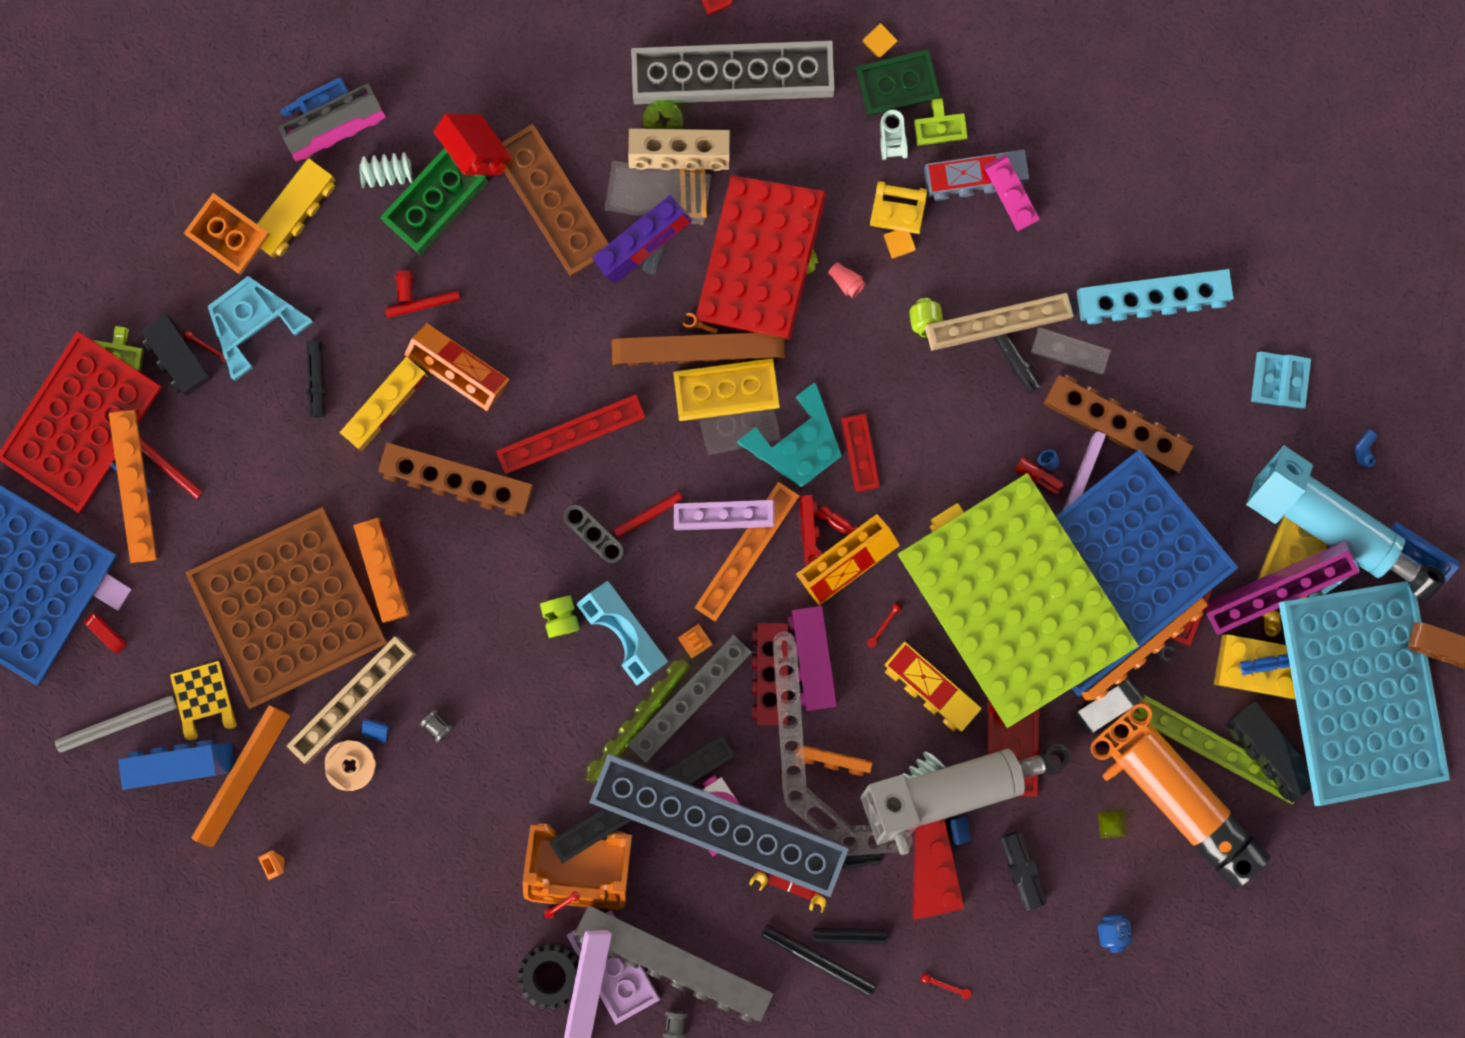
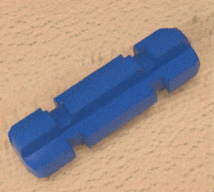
M1288 654L1240 662V670L1243 675L1253 674L1254 671L1259 673L1277 670L1278 667L1280 669L1290 667Z

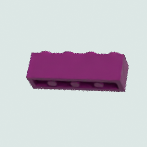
M822 606L792 610V616H787L789 631H794L796 641H791L793 656H798L799 666H795L796 680L802 681L803 691L798 692L800 707L805 706L806 711L837 707Z

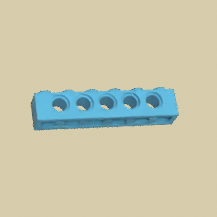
M1226 269L1079 288L1077 299L1080 320H1087V324L1090 325L1102 323V318L1112 317V321H1122L1127 319V315L1137 314V318L1151 317L1152 312L1162 311V315L1177 313V309L1186 308L1187 312L1202 310L1203 305H1211L1212 309L1223 308L1227 306V302L1233 300L1230 271ZM1200 286H1206L1210 290L1209 297L1206 298L1200 295ZM1174 290H1183L1185 300H1177L1174 296ZM1150 292L1159 294L1161 298L1159 304H1154L1150 301ZM1126 295H1131L1135 298V307H1129L1125 304L1124 297ZM1102 298L1108 299L1111 303V309L1103 310L1099 305V300Z

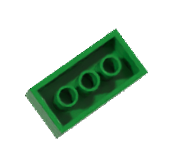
M444 148L380 218L421 256L488 184V181L484 175H464Z

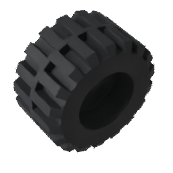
M545 942L530 950L522 960L518 971L519 989H522V995L530 1000L529 1003L539 1005L541 1009L550 1008L552 1010L559 1006H565L569 1001L571 1002L579 964V958L575 955L576 952L568 949L567 945H560L557 942L547 944ZM554 961L564 968L566 979L559 989L546 990L538 984L536 970L541 963Z

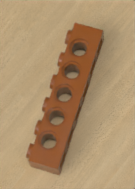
M1064 374L1063 377L1060 375L1056 377L1042 403L1043 405L1094 432L1099 431L1106 434L1105 438L1134 453L1140 449L1150 462L1175 475L1180 472L1193 448L1192 445L1188 444L1189 440L1186 437L1177 433L1174 436L1166 432L1167 428L1157 422L1151 424L1143 420L1144 415L1135 410L1128 412L1122 409L1120 402L1112 398L1106 400L1100 397V392L1092 387L1086 386V388L1077 385V380L1069 375ZM1069 393H1076L1079 396V405L1074 406L1069 403ZM1091 405L1101 407V417L1092 416L1090 413ZM1115 416L1123 419V429H1116L1113 426L1112 420ZM1137 428H1141L1146 432L1145 441L1136 439L1135 430ZM1159 440H1164L1168 443L1169 449L1167 453H1162L1158 450L1157 443Z
M386 443L378 472L384 474L383 479L398 483L399 479L408 481L407 486L422 490L423 486L432 488L431 493L446 497L447 493L457 495L455 500L470 504L472 499L481 502L480 507L492 511L495 510V506L505 509L504 514L516 518L519 517V514L526 515L534 488L529 483L391 443ZM405 461H412L414 465L413 471L409 474H403L401 471V466ZM429 468H436L438 471V476L433 481H427L425 478V473ZM453 475H460L462 477V484L458 488H451L449 480ZM477 482H484L486 484V491L482 495H476L473 491V487ZM501 489H508L511 493L510 499L506 502H500L497 498L498 492Z

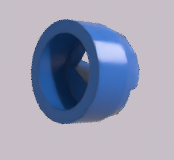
M1051 449L1043 451L1037 459L1041 468H1044L1047 472L1054 471L1053 469L1058 468L1060 463L1058 455Z

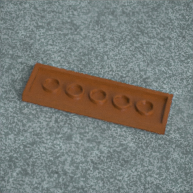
M531 124L502 142L512 156L506 165L504 173L568 275L572 277L593 264L595 261L592 257L609 243L539 132Z

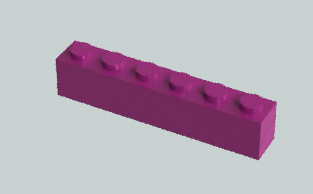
M1347 541L1341 542L1207 602L1206 615L1216 634L1219 635L1280 608L1279 602L1303 598L1359 573L1357 561Z

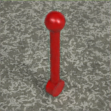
M191 331L184 333L185 340H192L220 357L222 362L227 363L223 353L196 338Z
M899 603L892 605V611L873 638L867 640V645L870 648H874L877 645L879 636L895 614L902 610V606Z
M573 891L569 898L554 908L545 909L544 916L546 918H553L555 912L572 901H578L580 894L577 891Z
M924 973L921 976L923 983L930 982L961 994L964 999L971 997L969 989L962 990L931 978L928 973Z

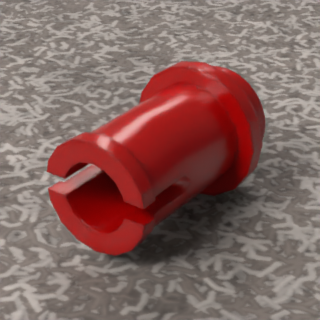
M397 271V276H394V279H397V302H412V279H415V276H412V271Z

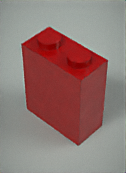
M446 113L433 131L464 175H500L505 171L506 165L512 158L482 115Z

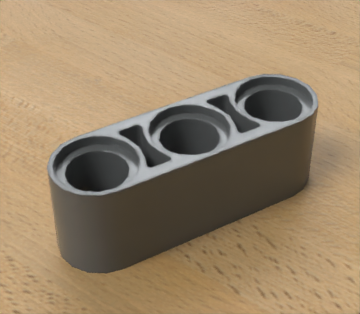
M572 505L566 509L564 519L567 525L597 554L611 564L621 561L624 556V549L621 544L584 508ZM575 510L581 511L583 514V519L578 524H573L569 520L571 512ZM591 528L600 529L601 537L599 540L593 542L588 539L587 534ZM610 545H616L619 548V555L615 559H609L605 554L607 547Z

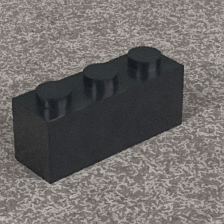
M165 314L140 331L144 336V339L141 340L149 352H155L159 358L156 360V363L164 373L169 372L173 378L170 383L177 393L182 392L188 396L212 379L169 316Z

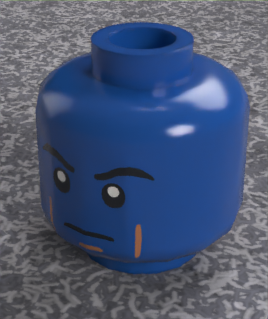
M1123 914L1103 916V920L1097 925L1100 945L1104 948H1110L1111 953L1125 951V946L1133 941L1130 921L1127 918H1123Z

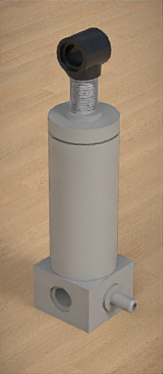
M1053 744L1047 750L1039 752L1035 756L1018 761L1010 749H1005L905 780L902 774L869 784L860 798L877 845L895 840L900 854L905 855L910 852L905 836L911 835L917 827L1023 795L1025 778L1041 773L1055 775L1062 772L1070 763L1071 754L1064 745ZM1050 756H1058L1060 759V764H1055L1054 762H1052Z

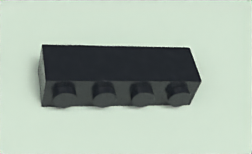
M1255 701L1243 708L1225 724L1229 728L1228 732L1232 738L1237 741L1239 740L1245 747V753L1252 760H1256L1261 766L1264 776L1277 785L1278 791L1284 799L1292 803L1312 789L1307 762Z

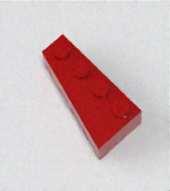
M942 819L917 827L914 830L912 918L916 920L964 909L945 820Z

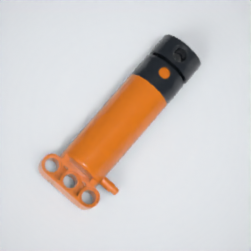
M1140 701L1112 720L1092 739L1091 753L1094 757L1105 760L1112 756L1116 761L1103 774V778L1108 781L1124 769L1209 864L1216 867L1215 870L1232 889L1241 887L1267 864L1271 855L1253 836H1250V832L1149 723L1152 719V707L1148 702ZM1136 708H1145L1148 715L1144 719L1136 718L1133 714ZM1118 724H1124L1128 727L1129 732L1121 736L1114 731V728ZM1099 741H1106L1110 748L1106 752H1100L1096 749L1095 745ZM1241 860L1248 861L1245 865L1237 864Z

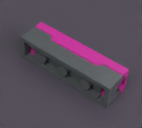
M366 83L279 126V130L294 160L299 161L311 157L313 153L323 148L333 146L337 141L345 137L354 136L358 131L368 126L378 124L386 117L369 83Z

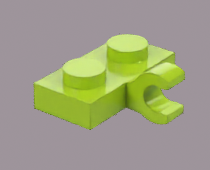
M942 99L932 100V118L914 120L917 146L967 140L964 113L944 116Z
M115 326L113 343L94 340L141 372L145 349L125 346L129 333L128 328Z

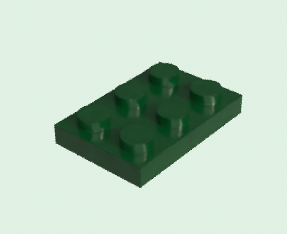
M928 49L855 68L867 117L885 113L889 110H898L930 102L941 97Z

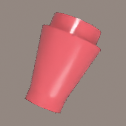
M839 262L835 263L828 272L846 296L856 297L866 285L862 280V276L842 266Z

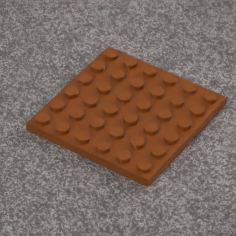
M324 507L185 572L249 710L388 644Z

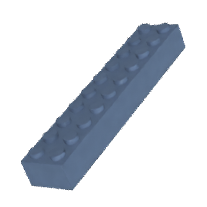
M610 753L606 758L589 802L828 897H831L849 850L845 845Z

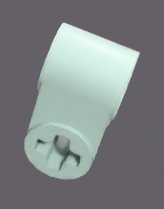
M889 110L884 113L880 121L882 160L895 156L907 158V139L903 115L897 110ZM893 117L898 121L899 125L897 128L891 129L886 126L885 120Z

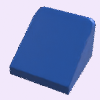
M368 718L363 720L361 735L385 744L391 727Z
M967 816L948 820L953 844L960 845L971 841Z

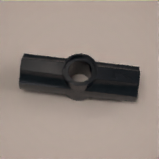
M1021 831L1000 837L1009 863L1007 867L1012 873L1013 883L1015 886L1017 885L1026 911L1047 904L1038 880L1039 873L1032 856L1028 853Z

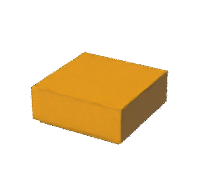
M881 23L862 40L878 59L883 57L898 42Z
M895 230L883 235L892 259L916 250L910 232Z

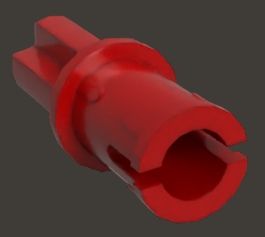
M1025 457L1020 459L1014 469L1022 475L1028 473L1034 484L1040 485L1054 495H1057L1063 487V482L1044 471V468L1041 469L1031 463Z

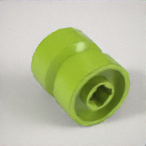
M571 595L540 604L543 618L548 619L545 626L549 638L580 630L577 616L572 615L575 608Z

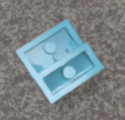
M1257 352L1251 402L1305 408L1311 359L1293 355Z

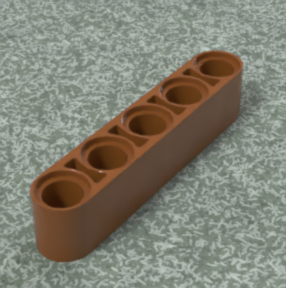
M1413 623L1408 649L1465 669L1464 636L1426 623Z

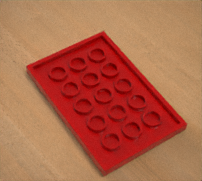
M731 175L696 313L697 321L791 339L827 194L821 190Z
M76 331L1 448L0 461L77 513H82L111 469L112 464L116 461L109 413L136 409L139 425L163 386L80 331Z

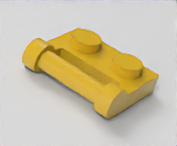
M878 181L870 226L920 234L928 189L920 188V190L890 186L886 185V182ZM884 195L918 200L917 206L884 201L883 197Z

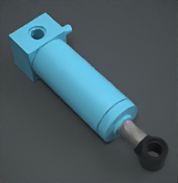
M1283 445L1255 478L1246 504L1247 506L1275 524L1284 516L1330 547L1347 541L1358 566L1377 578L1383 576L1391 569L1406 579L1414 595L1422 600H1429L1446 582L1445 576L1438 568L1433 565H1426L1425 567L1417 565L1401 555L1405 538L1311 477L1313 464Z

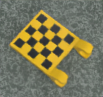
M219 661L170 675L182 720L184 737L187 740L198 738L194 724L195 720L222 713L225 728L232 729L237 727Z

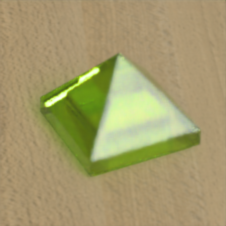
M1123 811L1098 813L1100 839L1126 836Z

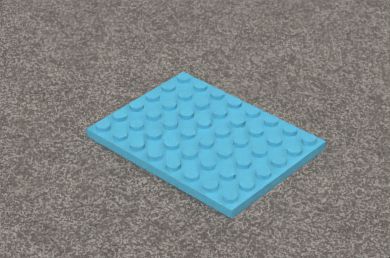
M1408 581L1279 602L1315 806H1323L1450 780L1428 656L1408 649L1413 623H1422L1417 596L1411 591Z

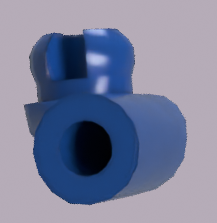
M1370 429L1365 432L1355 445L1357 462L1362 467H1371L1375 463V457H1373L1370 447L1378 438V435Z

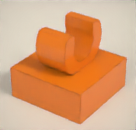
M699 624L678 637L691 658H694L713 645Z

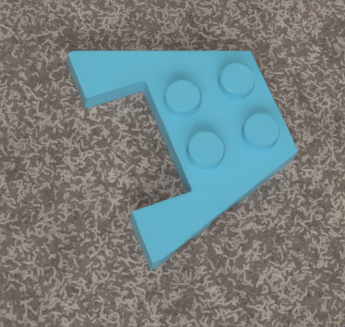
M249 276L208 305L223 349L224 358L230 370V376L234 381L253 368L238 346L278 316L282 318L295 336L314 323L309 317Z

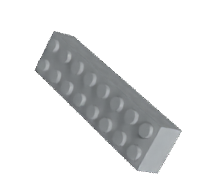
M832 41L631 48L634 105L833 97Z

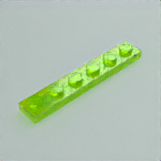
M680 659L679 662L675 660L666 670V673H668L667 677L663 682L659 680L650 690L652 693L647 701L642 700L634 710L636 715L631 721L626 720L618 730L621 734L615 741L611 739L603 748L604 755L600 760L597 761L595 759L586 769L588 774L585 777L594 785L597 784L608 754L610 753L618 757L622 754L628 744L635 738L689 671L691 666Z

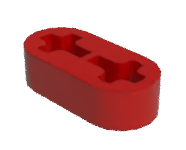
M92 612L84 621L85 625L114 653L119 654L127 646V643L96 613Z

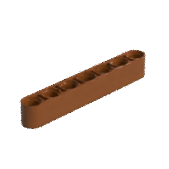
M759 333L619 338L611 340L613 366H619V364L628 363V366L644 365V363L653 362V365L669 364L672 361H678L679 364L694 363L697 360H703L704 363L719 362L722 359H728V361H744L747 358L765 360L771 357L785 359L784 338Z

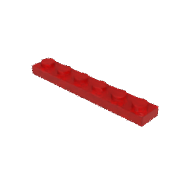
M635 394L497 450L496 453L505 475H508L646 418Z

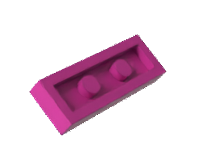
M1006 154L984 166L1017 231L1040 220Z

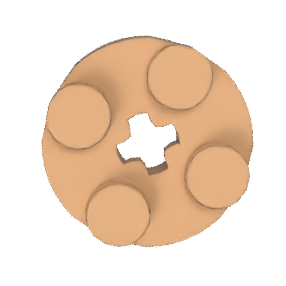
M347 740L337 743L328 751L325 757L326 777L334 787L340 790L354 791L363 788L372 780L375 774L376 760L374 754L362 742ZM346 759L348 761L352 759L356 761L355 771H345L346 764L344 762Z

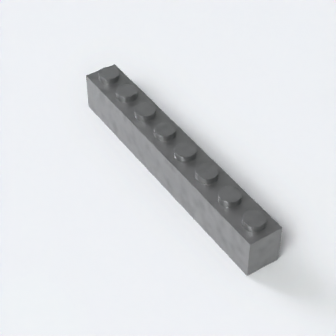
M590 905L587 906L575 931V934L579 935L578 941L583 943L585 931L608 930L612 934L608 950L609 956L615 957L617 953L625 957L624 963L637 969L640 964L648 968L647 974L660 980L662 976L671 979L670 985L683 991L685 987L694 990L693 996L706 1002L708 998L717 1001L716 1007L729 1013L731 1009L740 1012L739 1018L752 1024L754 1020L761 1022L773 997L772 992Z

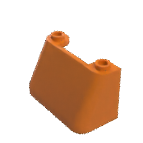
M544 823L530 825L523 874V896L525 899L538 903L560 904L569 898L573 891H577L580 894L579 900L567 904L568 906L587 907L590 905L594 908L621 910L625 907L632 835H627V833L622 831H614L606 837V840L596 842L562 864L549 841L557 837L555 830L550 825Z

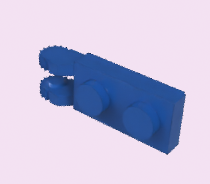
M339 77L297 98V101L284 107L280 112L283 116H289L301 108L303 114L349 91L342 77Z

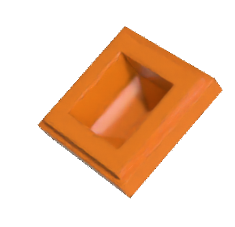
M274 850L258 858L269 880L284 873L285 860Z

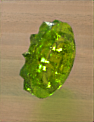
M655 101L646 108L643 114V126L645 129H664L661 123H655V121L659 120V111H661L664 118H671L667 121L666 129H681L682 113L678 106L671 101Z

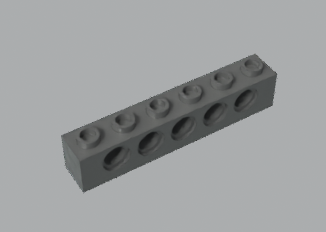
M733 635L635 736L628 746L646 763L752 652Z

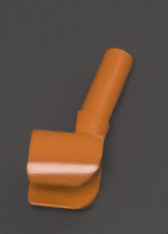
M692 313L686 314L688 317L694 318L692 325L683 323L687 329L698 328L712 334H717L718 329L697 321L696 316Z

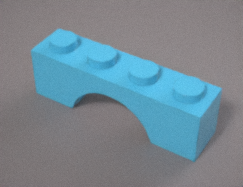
M608 581L590 592L576 604L591 625H604L618 635L625 651L622 667L636 685L668 663L662 652Z

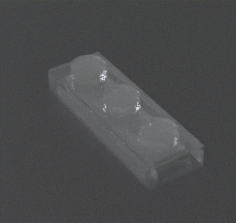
M1040 327L1037 330L1031 353L1100 375L1104 374L1111 352L1109 349Z

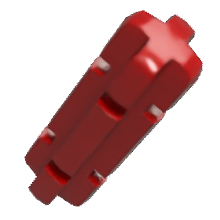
M822 505L817 511L819 519L822 521L826 520L828 525L842 534L846 533L849 535L858 528L855 525H850L851 522L836 512H830L831 509L825 505Z

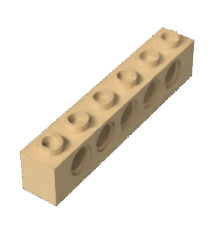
M394 636L308 723L287 747L304 764L310 763L416 654L399 637Z

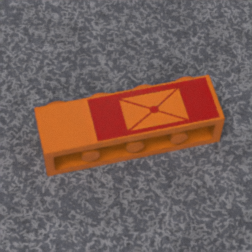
M428 323L412 337L404 354L486 411L501 397L510 380Z
M375 518L353 525L382 622L388 623L410 616L382 520Z

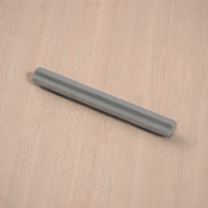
M173 696L165 697L56 739V748L59 752H64L171 711L177 707Z

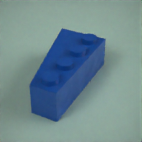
M212 740L197 742V747L189 748L188 743L174 745V751L166 752V747L150 749V755H143V751L127 753L128 758L118 759L122 790L228 774L235 764L232 742L213 745Z

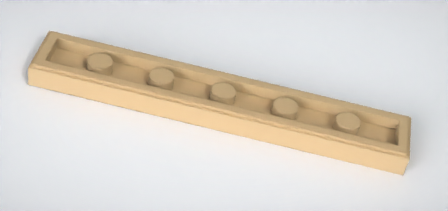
M1064 293L928 324L925 326L931 351L1071 319L1074 315L1068 294Z

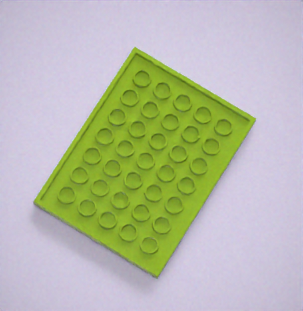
M1028 473L898 553L900 560L1006 728H1009L1139 647Z

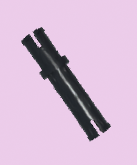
M1009 334L994 336V340L1013 368V375L1018 376L1027 394L1034 391L1029 381H1031L1035 389L1041 387V383H1039L1029 368L1031 364L1029 361L1026 362Z
M307 341L308 389H306V394L309 395V417H325V395L327 394V389L324 388L323 342Z

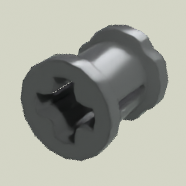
M436 709L420 723L421 727H425L435 737L437 743L453 729L451 724L448 725L438 715Z
M666 1010V1029L662 1037L684 1038V1021L688 1017V1013Z

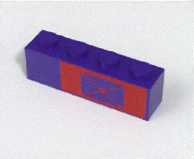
M670 194L592 258L604 275L616 284L693 220L681 204Z

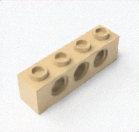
M629 129V168L639 170L647 168L663 170H729L730 130Z

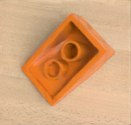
M212 193L183 233L240 275L270 235V233L214 193Z

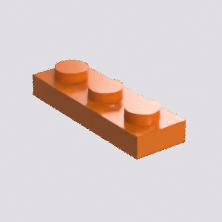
M797 744L795 756L800 757V762L814 764L815 761L824 763V767L833 770H839V766L849 768V773L863 776L864 772L870 773L871 761Z

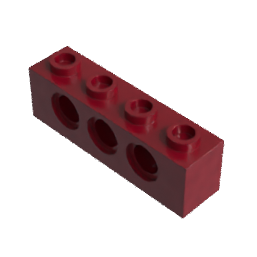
M757 623V629H752V644H757V654H752V669H757V679H752V695H757V705H752V720H757V725H788V623ZM766 642L776 644L777 652L774 656H766L763 653L762 648ZM767 667H773L777 671V678L772 682L764 680L762 676L763 670ZM768 692L774 693L777 697V703L773 707H766L762 702L764 694Z

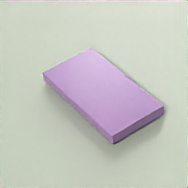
M612 910L606 912V914L615 917ZM576 930L567 934V937L580 959L583 943L578 941L579 935L575 934ZM617 953L615 957L607 955L600 990V997L615 1024L622 1022L660 1000L643 966L639 964L638 969L624 963L625 957Z

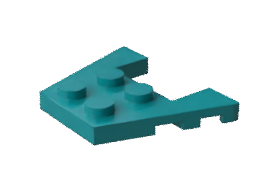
M815 383L795 397L811 418L774 447L768 444L756 427L737 441L738 445L746 448L755 454L754 456L774 467L776 471L799 487L804 486L842 457Z

